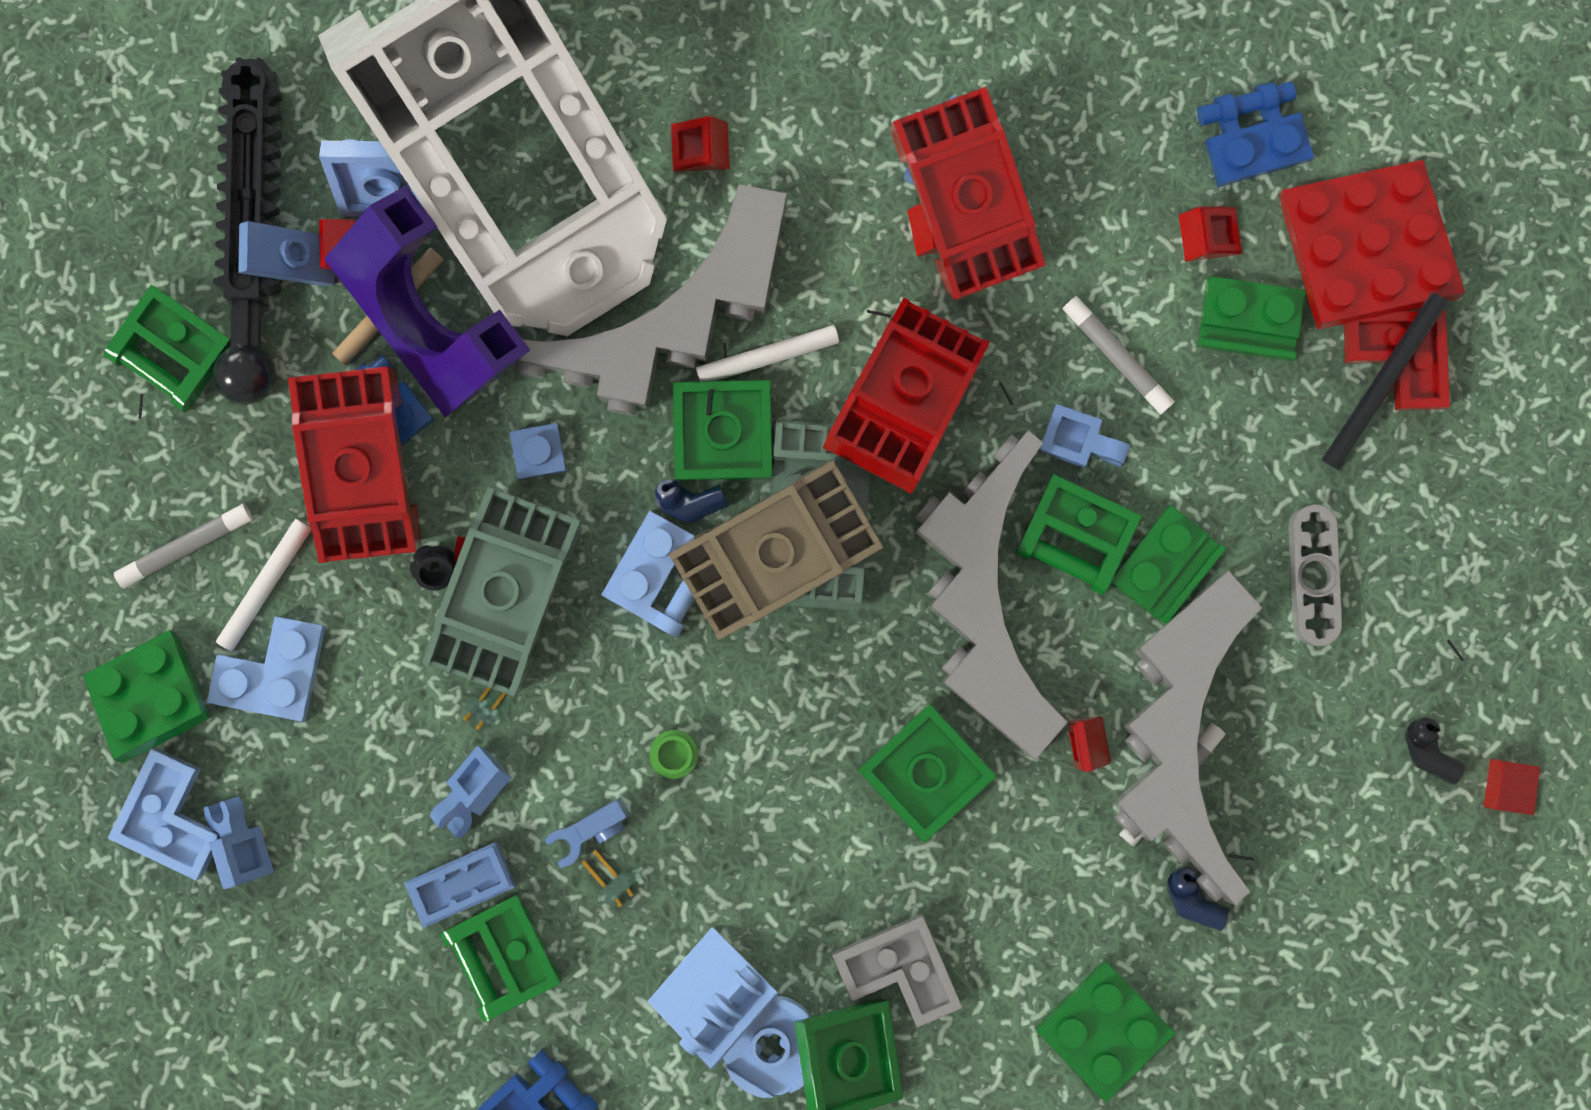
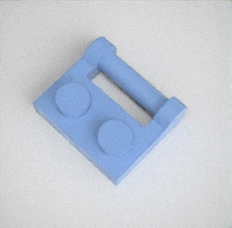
M649 510L601 595L664 632L678 638L684 628L681 621L694 600L685 581L681 582L664 614L653 608L652 605L675 567L668 554L695 536Z

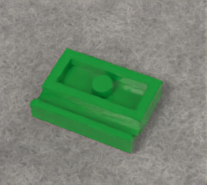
M1209 276L1206 279L1197 347L1294 361L1297 355L1295 350L1300 334L1306 290Z
M1169 505L1117 569L1111 584L1151 614L1161 624L1165 625L1171 620L1226 548L1216 543L1205 531L1172 505Z

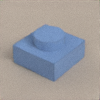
M558 423L509 432L518 480L568 472Z

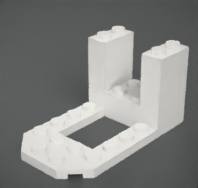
M416 0L371 28L362 12L358 10L318 35L331 69L426 212L438 226V230L494 313L501 310L512 326L521 327L526 325L546 329L548 333L569 336L650 285L655 266L653 264L658 240L659 238L662 239L667 218L538 0ZM522 76L597 200L513 252L435 130Z

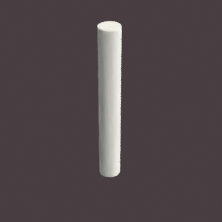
M831 325L698 366L696 371L700 382L719 381L838 344L839 337L835 326Z
M295 518L217 638L216 642L229 651L235 649L311 532L310 526Z

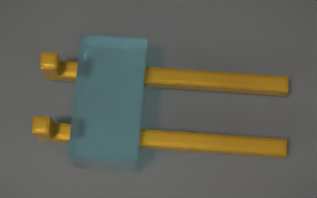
M487 687L479 699L473 696L464 710L468 714L464 716L463 720L467 722L473 715L481 721L475 727L478 731L484 724L489 727L498 715L494 710L506 693L502 692L493 706L489 708L482 703L491 688Z
M595 850L593 853L615 879L606 885L585 859L581 863L603 887L599 893L609 904L615 901L617 906L620 907L623 903L618 899V896L626 890L629 893L628 895L632 897L635 893L629 887L633 883L623 872L618 875L603 856Z

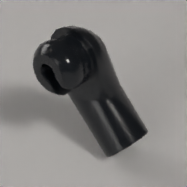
M1428 717L1420 718L1410 723L1406 730L1405 739L1412 763L1417 768L1452 785L1457 784L1464 773L1465 764L1440 752L1437 741L1439 734L1437 733L1441 729L1438 723Z

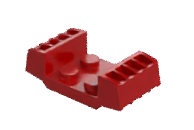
M986 86L892 122L890 131L900 162H907L939 258L934 259L947 293L954 300L1046 266L1036 235L1035 222L1004 129L998 120Z
M903 297L830 429L823 448L912 494L990 342L969 333L966 329L963 330L955 326L949 320L942 319L930 313V310L923 309Z
M386 366L289 377L292 430L307 520L312 530L318 563L417 552L421 542L418 504L410 505L395 412V408L402 404L396 370Z

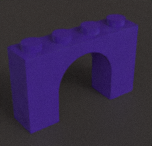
M407 185L371 204L324 260L446 418L482 393L526 355L530 349L501 310L496 311L463 334L448 329L427 310L416 291L412 278L411 262L416 249L438 226Z

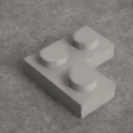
M922 914L832 952L851 1001L898 982L917 1028L962 1009Z

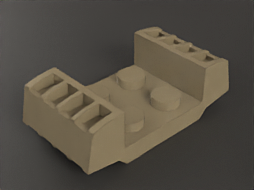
M829 460L800 476L796 482L738 515L684 542L668 555L709 622L717 639L720 640L843 573L851 566L881 550L883 546L834 460Z

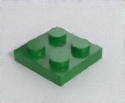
M770 380L673 382L675 481L773 479ZM712 389L711 415H706L708 390Z
M171 630L83 675L113 760L122 764L211 718L184 648L177 634Z
M930 703L857 769L924 844L997 777Z
M1105 960L1034 1028L1105 1103L1176 1034Z
M878 998L794 1022L807 1110H870L903 1099L889 1000Z

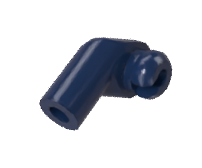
M666 479L659 482L655 488V500L658 507L664 513L685 523L697 521L728 507L719 485L699 494H694L679 486L677 481Z
M1182 867L1171 873L1167 882V891L1177 914L1184 919L1222 931L1228 919L1229 908L1204 899L1200 886L1196 881L1199 876L1193 869Z

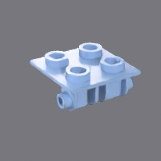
M712 927L651 996L648 1003L682 1038L679 1044L692 1056L697 1054L713 1070L779 993Z

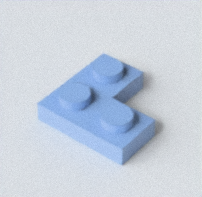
M275 616L265 663L225 655L216 656L207 703L300 722L306 721L326 626Z
M159 748L151 749L108 839L194 880L202 879L213 857L209 842L220 839V836L209 826L180 813L201 768Z

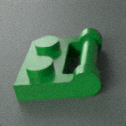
M151 284L107 345L104 357L116 366L125 365L171 397V404L182 412H188L213 375L217 358L227 348L231 347V339ZM140 337L144 338L190 370L183 381H180L134 349Z
M1053 474L1044 489L1014 554L1026 560L1030 556L1090 584L1089 590L1103 596L1112 582L1142 515ZM1045 526L1105 554L1100 566L1097 567L1040 540L1039 538Z
M520 893L439 933L445 946L451 945L480 1004L477 1011L483 1022L489 1021L554 988L563 981ZM479 931L509 991L503 995H497L469 938V935Z

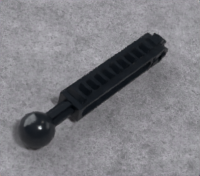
M238 57L236 62L230 65L227 71L222 70L221 76L223 81L222 87L219 88V94L224 100L228 101V104L218 107L219 114L227 120L226 124L218 126V132L223 138L227 139V142L218 145V152L223 157H226V162L218 164L217 170L226 177V181L218 183L217 190L226 196V200L216 203V208L225 215L224 220L216 222V228L225 234V238L215 242V247L224 253V258L216 260L215 266L220 271H223L224 275L214 278L213 284L224 292L223 297L231 303V347L227 348L217 358L213 376L215 386L224 398L235 404L250 405L265 399L273 390L277 378L275 363L269 354L260 348L261 307H268L269 296L280 293L281 286L275 280L267 277L239 273V224L250 221L277 226L275 223L270 222V218L280 215V209L276 204L271 203L270 199L280 196L281 191L276 185L271 183V180L281 177V171L277 166L271 164V161L281 158V152L276 146L271 145V142L282 139L281 132L277 127L272 126V123L282 120V114L274 105L281 102L283 96L279 89L281 84L280 78L276 72L270 70L262 58L258 57L255 60ZM256 80L259 85L251 87L249 100L242 89L250 88L251 81Z

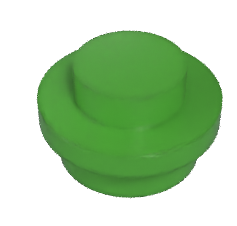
M668 730L658 735L654 739L649 752L650 762L654 770L661 776L669 779H679L688 775L695 768L699 756L695 740L681 730Z

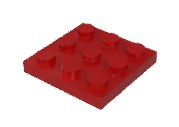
M1424 160L1281 191L1279 198L1285 223L1317 330L1421 308L1431 292L1442 296L1449 302L1459 300L1465 293Z

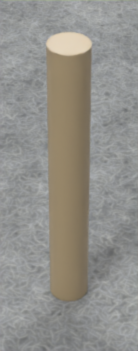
M431 247L411 267L416 291L444 261ZM366 316L332 354L348 366L379 332L369 317Z

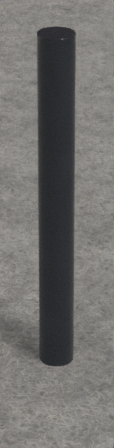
M1434 292L1430 293L1321 459L1322 461L1339 470L1449 302L1447 299Z

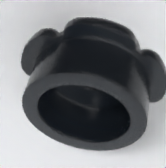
M430 545L422 546L413 554L414 561L410 564V572L421 587L432 591L444 589L448 586L457 563L454 560L455 554L450 548L443 545L433 547ZM436 562L439 566L432 568L430 564Z

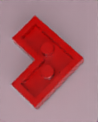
M1443 310L1394 384L1395 411L1444 410L1450 407L1446 310ZM1400 311L1343 324L1345 364L1385 363L1418 311Z

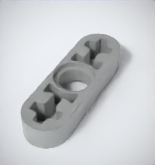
M1314 504L1302 507L1294 512L1288 525L1292 622L1294 633L1301 642L1309 646H1325L1334 642L1342 629L1338 524L1331 510L1325 506ZM1310 513L1314 514L1316 522L1324 523V531L1317 533L1315 539L1316 548L1326 546L1327 555L1321 553L1301 555V548H1312L1311 534L1309 532H1302L1301 524L1310 520ZM1312 561L1320 563L1327 572V580L1323 587L1318 590L1307 587L1302 579L1303 568ZM1328 595L1329 604L1318 603L1320 618L1328 619L1329 627L1328 629L1321 630L1320 638H1316L1315 631L1306 629L1305 625L1306 620L1314 618V603L1304 605L1303 596L1315 598Z

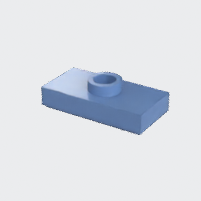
M250 221L239 224V273L319 286L335 285L336 274L334 271L320 268L319 234Z
M498 841L404 882L423 928L516 887Z

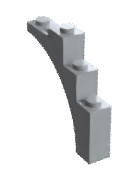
M738 184L728 220L713 249L680 289L655 309L622 327L586 338L549 342L523 340L530 351L514 364L517 365L515 373L538 379H544L545 371L564 374V383L585 388H592L593 380L599 381L597 396L601 401L608 402V411L636 416L637 408L649 410L660 354L667 355L666 363L683 368H694L696 361L707 363L718 307L726 308L725 315L738 320L753 321L754 314L765 316L787 206V193Z
M1028 430L1019 440L1011 434L993 455L1000 462L988 477L980 471L962 492L968 499L965 504L950 492L942 501L933 496L915 517L922 523L915 533L959 570L955 576L946 571L928 593L935 599L928 608L972 644L967 651L959 646L947 659L942 669L948 674L941 682L1025 754L1036 760L1066 725L1067 721L1040 694L1019 662L1004 624L998 591V546L1006 509L1022 473L1043 444L1041 440Z
M1230 571L1220 575L1171 618L1167 624L1163 625L1134 651L1141 659L1136 664V667L1143 676L1154 686L1161 682L1166 689L1123 726L1130 734L1125 742L1143 762L1151 758L1155 765L1112 803L1120 811L1114 818L1133 839L1141 834L1145 840L1153 841L1164 831L1168 837L1162 842L1170 853L1181 864H1184L1189 859L1202 874L1196 879L1202 889L1216 903L1223 898L1226 902L1236 905L1250 891L1227 861L1209 823L1199 784L1197 748L1203 704L1216 668L1235 637L1262 609V606Z

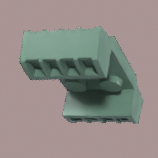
M777 420L771 495L796 482L800 476L829 460H834L867 518L870 472L823 448L833 424ZM864 559L786 605L860 611L864 581Z
M488 487L477 515L467 533L436 616L433 632L422 663L516 697L523 690L535 657L531 656L563 567L566 560L571 561L582 531L581 521Z

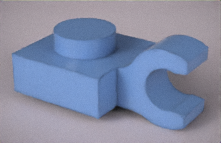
M1056 404L1039 452L1083 468L1087 465L1090 455L1121 467V464H1124L1130 445L1098 434L1102 423L1101 419Z
M477 745L446 782L452 791L433 808L430 818L440 829L452 819L447 827L455 837L461 838L471 827V812L480 816L499 795L511 779V776L493 755Z
M239 796L204 807V814L208 825L220 836V839L211 841L209 844L223 890L274 873L261 828L257 826L248 829L244 805Z
M619 797L575 824L553 831L546 837L545 842L549 845L558 839L566 840L571 847L570 854L563 857L557 863L560 868L570 866L580 857L582 845L586 840L595 836L600 844L625 829L621 820L628 817L631 813L623 799Z

